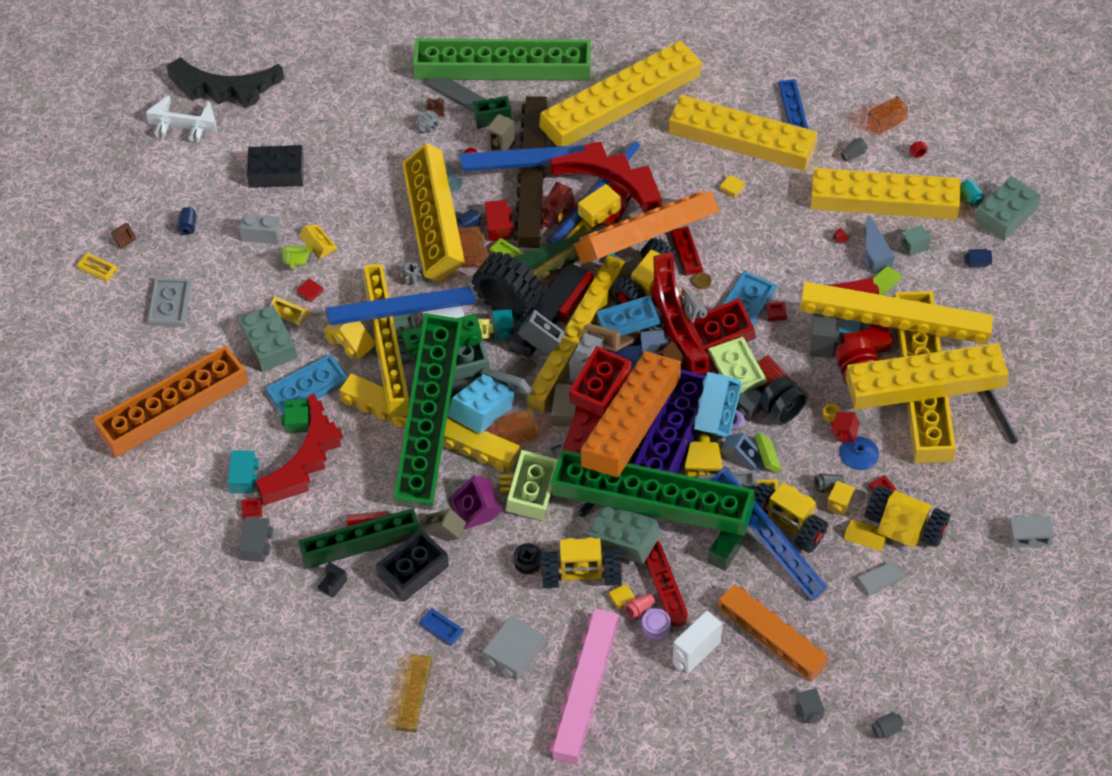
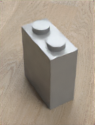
M587 333L584 334L569 361L570 385H573L594 348L596 346L603 348V339Z
M510 615L483 650V660L488 667L492 669L497 668L505 677L509 679L514 678L518 681L545 645V636Z

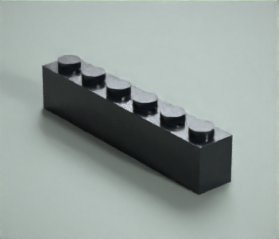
M568 262L564 268L562 267L559 270L556 279L549 283L548 289L545 293L541 294L537 304L530 309L527 317L536 310L553 324H556L559 320V309L585 276L587 270ZM522 319L515 333L512 332L509 336V350L529 360L537 348L517 334L525 320Z

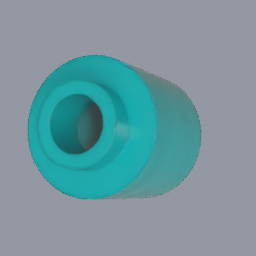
M966 179L960 184V193L970 206H978L983 202L985 195L975 181Z

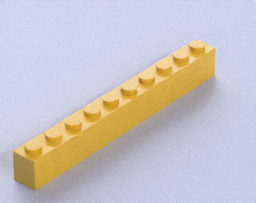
M610 255L607 256L566 326L560 344L551 352L531 386L533 391L530 395H527V407L545 414L554 398L556 383L562 384L569 372V361L584 336V325L588 323L597 324L599 319L596 312L606 308L612 298L609 292L610 288L619 277L625 275L624 260Z
M364 265L363 282L367 301L389 298L383 265ZM393 316L371 319L389 418L407 416L409 396Z
M805 281L801 291L799 311L966 340L979 344H988L992 334L993 315Z
M352 373L349 375L340 389L341 401L348 406L353 405L364 413L374 414L380 420L390 421L396 427H406L407 416L389 418L384 387ZM450 417L447 418L443 443L445 448L457 450L463 456H470L482 464L494 466L500 472H511L520 457L519 445L487 431L479 434Z

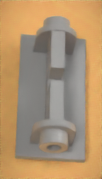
M682 288L681 295H679L684 313L691 322L694 323L695 318L706 317V308L700 305V302L693 293H688L685 288Z

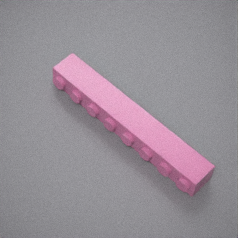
M595 609L593 616L590 615L588 618L587 627L589 630L588 633H584L582 638V645L584 647L583 650H579L577 655L578 667L572 671L571 680H573V684L567 688V704L563 703L561 716L563 717L561 722H557L555 729L557 737L556 740L552 739L550 745V752L553 753V760L572 765L578 764L619 624V614Z

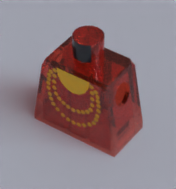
M557 181L555 182L542 206L544 218L541 224L544 227L551 228L553 223L560 225L575 207L572 188Z

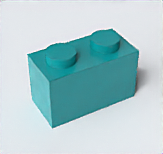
M231 450L228 477L230 493H254V486H257L256 480H258V475H255L256 470H259L260 466L255 450Z

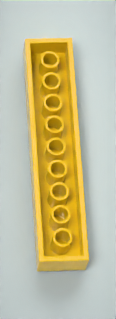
M680 40L542 111L539 127L558 147L569 146L700 76L703 62Z
M933 291L895 292V298L935 305ZM896 328L900 357L942 351L939 336ZM948 396L906 402L914 463L953 462L956 447Z

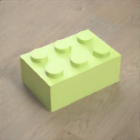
M521 450L505 511L544 521L552 492L550 481L558 459Z

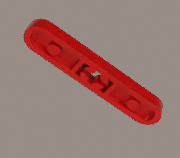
M657 541L645 562L663 609L670 617V624L676 627L683 626L687 622L688 612L662 545ZM661 575L663 576L665 581L668 582V590H666V586L663 583H661Z

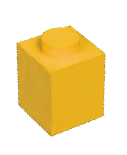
M836 481L828 498L827 509L834 514L845 516L854 499L855 487Z

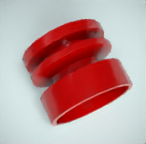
M861 337L850 339L836 349L835 358L846 385L847 365L879 361L874 344L870 339Z

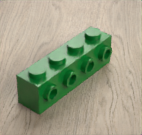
M476 313L459 317L463 319L459 348L481 343L482 331ZM422 327L402 331V340L408 361L417 359Z

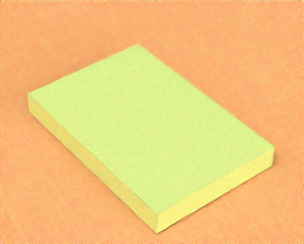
M743 337L708 348V354L719 374L730 376L742 382L740 393L767 383V379Z

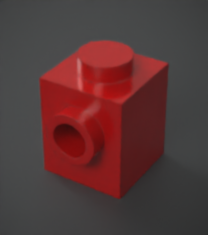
M836 412L834 422L830 426L831 433L836 441L842 443L855 442L860 425L856 413Z

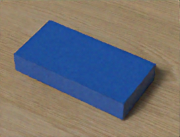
M433 608L419 622L421 627L450 646L464 632L463 628Z

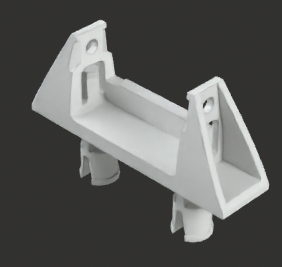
M166 96L146 112L148 123L157 125L154 134L158 138L161 132L163 138L166 136L168 127L192 130L189 140L193 142L196 138L197 143L200 142L203 131L218 132L210 101H207L201 116L170 113V96Z

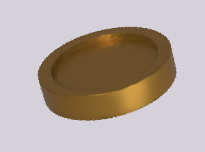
M698 273L693 278V284L698 289H706L712 283V279L707 273Z

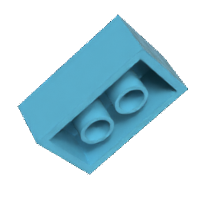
M707 372V376L703 380V394L698 402L699 411L694 418V429L709 435L727 438L731 433L742 382L730 376Z
M483 374L452 398L448 417L481 434L510 411L515 391L492 379L490 376Z

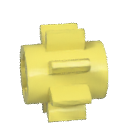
M478 319L482 338H490V333H494V323L490 324V319Z

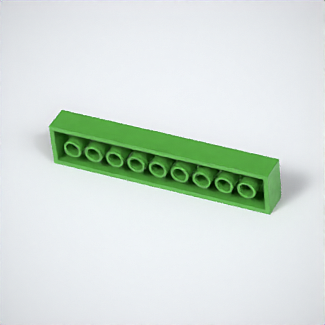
M415 38L414 77L415 79L590 80L591 40Z

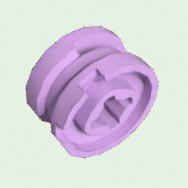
M651 609L643 615L642 632L649 640L660 641L669 635L670 617L664 610Z

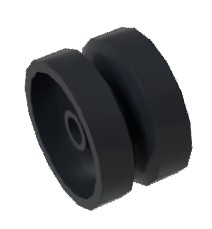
M784 375L774 380L764 390L758 404L765 413L770 414L777 424L784 425L802 411L807 403L808 394L801 387L796 386V382L789 376Z

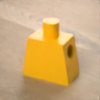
M700 435L698 442L690 443L685 464L686 476L698 478L701 475L717 474L723 468L719 445L716 442H710L709 435Z

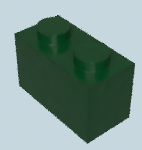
M508 96L473 101V113L477 129L488 127L498 114L512 120Z
M721 531L709 549L708 563L726 571L744 543L745 536Z

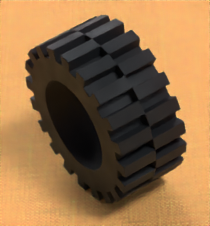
M502 252L489 254L472 277V285H475L473 289L479 292L477 296L480 299L483 298L485 300L483 303L492 306L491 309L493 311L512 309V318L515 317L516 319L525 317L542 294V284L538 283L540 280L538 276L533 275L534 271L528 269L526 263H520L517 257L511 258L508 253H505V255Z

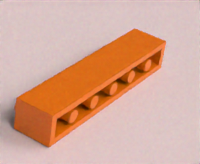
M734 584L719 598L718 609L810 682L827 666L828 656L822 649L816 648L807 637L797 633L792 625L784 623L775 612H770L760 600H755L751 597L746 589Z

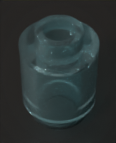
M445 165L450 192L459 190L462 187L463 179L453 167Z

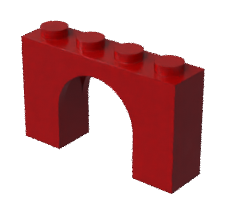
M873 277L829 285L879 295V287L874 283ZM873 324L864 331L843 334L841 342L842 344L850 339L859 337L868 338L874 344L878 354L891 350V346L894 344V337L892 333H889L888 327Z

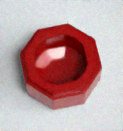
M923 141L914 142L909 148V152L914 158L923 157L928 150L926 143Z

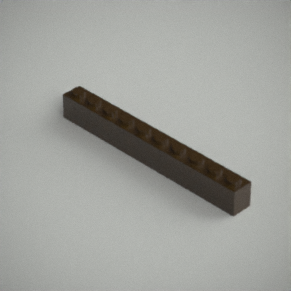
M526 96L525 103H522V114H525V117H521V128H524V131H520V141L523 142V145H519V149L545 148L546 134L539 127L541 112L547 109V97ZM544 166L519 168L521 173L518 172V183L521 184L520 187H517V198H520V201H516V212H519V215H515V226H518V230H514V241H518V248H540Z

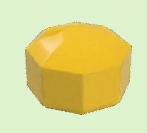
M835 403L827 404L822 408L823 419L829 423L834 422L836 412L840 411V407Z

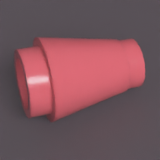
M650 593L627 601L624 610L629 618H639L655 603V600Z

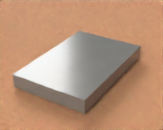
M155 277L147 318L148 326L185 327L192 279Z

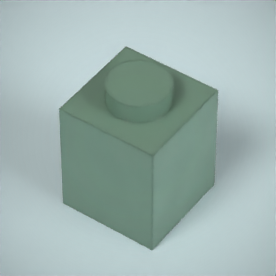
M922 225L902 232L901 244L909 256L929 249L931 235Z

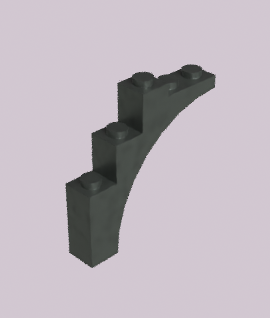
M181 57L166 65L168 77L192 101L202 97L205 93H208L218 104L226 102L234 96L244 108L256 104L260 100V93L265 92L268 88L280 83L284 79L283 67L280 64L260 72L240 76L208 73L190 65Z

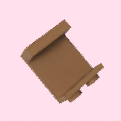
M589 323L584 325V334L587 333L603 339V349L616 352L640 339V330L620 336V331Z

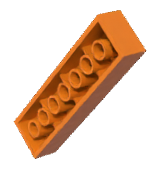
M702 190L580 237V242L575 243L574 247L581 265L720 212L713 192L705 193Z
M227 345L95 417L93 421L96 431L115 458L248 384L246 370Z
M647 351L643 353L581 448L582 467L619 477L680 380L681 361Z

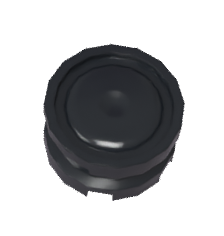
M525 543L515 549L514 564L517 571L526 575L538 572L542 564L541 550L538 546Z

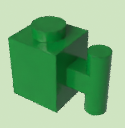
M308 399L285 400V415H281L282 427L286 428V433L309 431Z

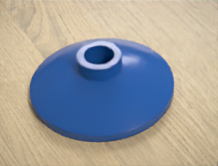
M856 437L855 442L842 444L840 457L848 467L855 470H865L876 464L879 458V450L870 439Z

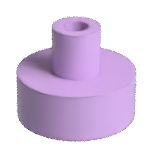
M737 410L732 425L733 430L741 428L744 424V416Z

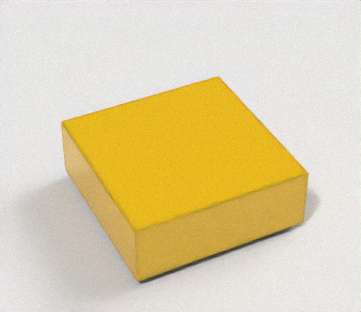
M729 175L720 185V190L735 198L745 187V182Z
M627 584L609 592V597L619 611L624 609L627 601L636 598Z

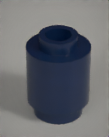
M184 207L179 212L177 230L183 235H189L195 231L197 214L193 208Z
M470 209L456 218L460 234L467 233L481 224L480 220L482 218L477 210Z
M986 248L968 249L967 253L964 254L965 265L968 264L969 268L992 265V251Z

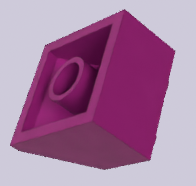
M475 475L449 498L453 511L466 522L463 530L490 522L503 511L490 479Z

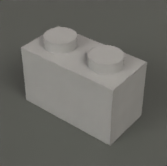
M243 214L240 225L242 241L278 244L281 235L280 218Z
M1050 515L1016 516L1010 518L1008 529L1012 548L1052 546L1054 533Z

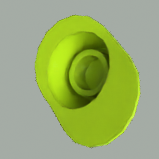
M303 245L284 246L280 249L282 250L283 263L290 265L291 269L303 266L307 263L309 253L312 252L313 248Z

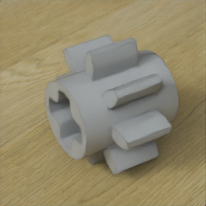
M429 110L421 112L417 118V122L420 124L418 128L423 132L435 131L439 126L438 115Z
M408 262L405 266H402L401 279H405L406 284L416 285L418 281L423 280V269L419 268L418 263Z

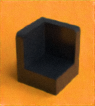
M329 562L325 566L326 576L318 585V590L334 598L347 582L345 570Z

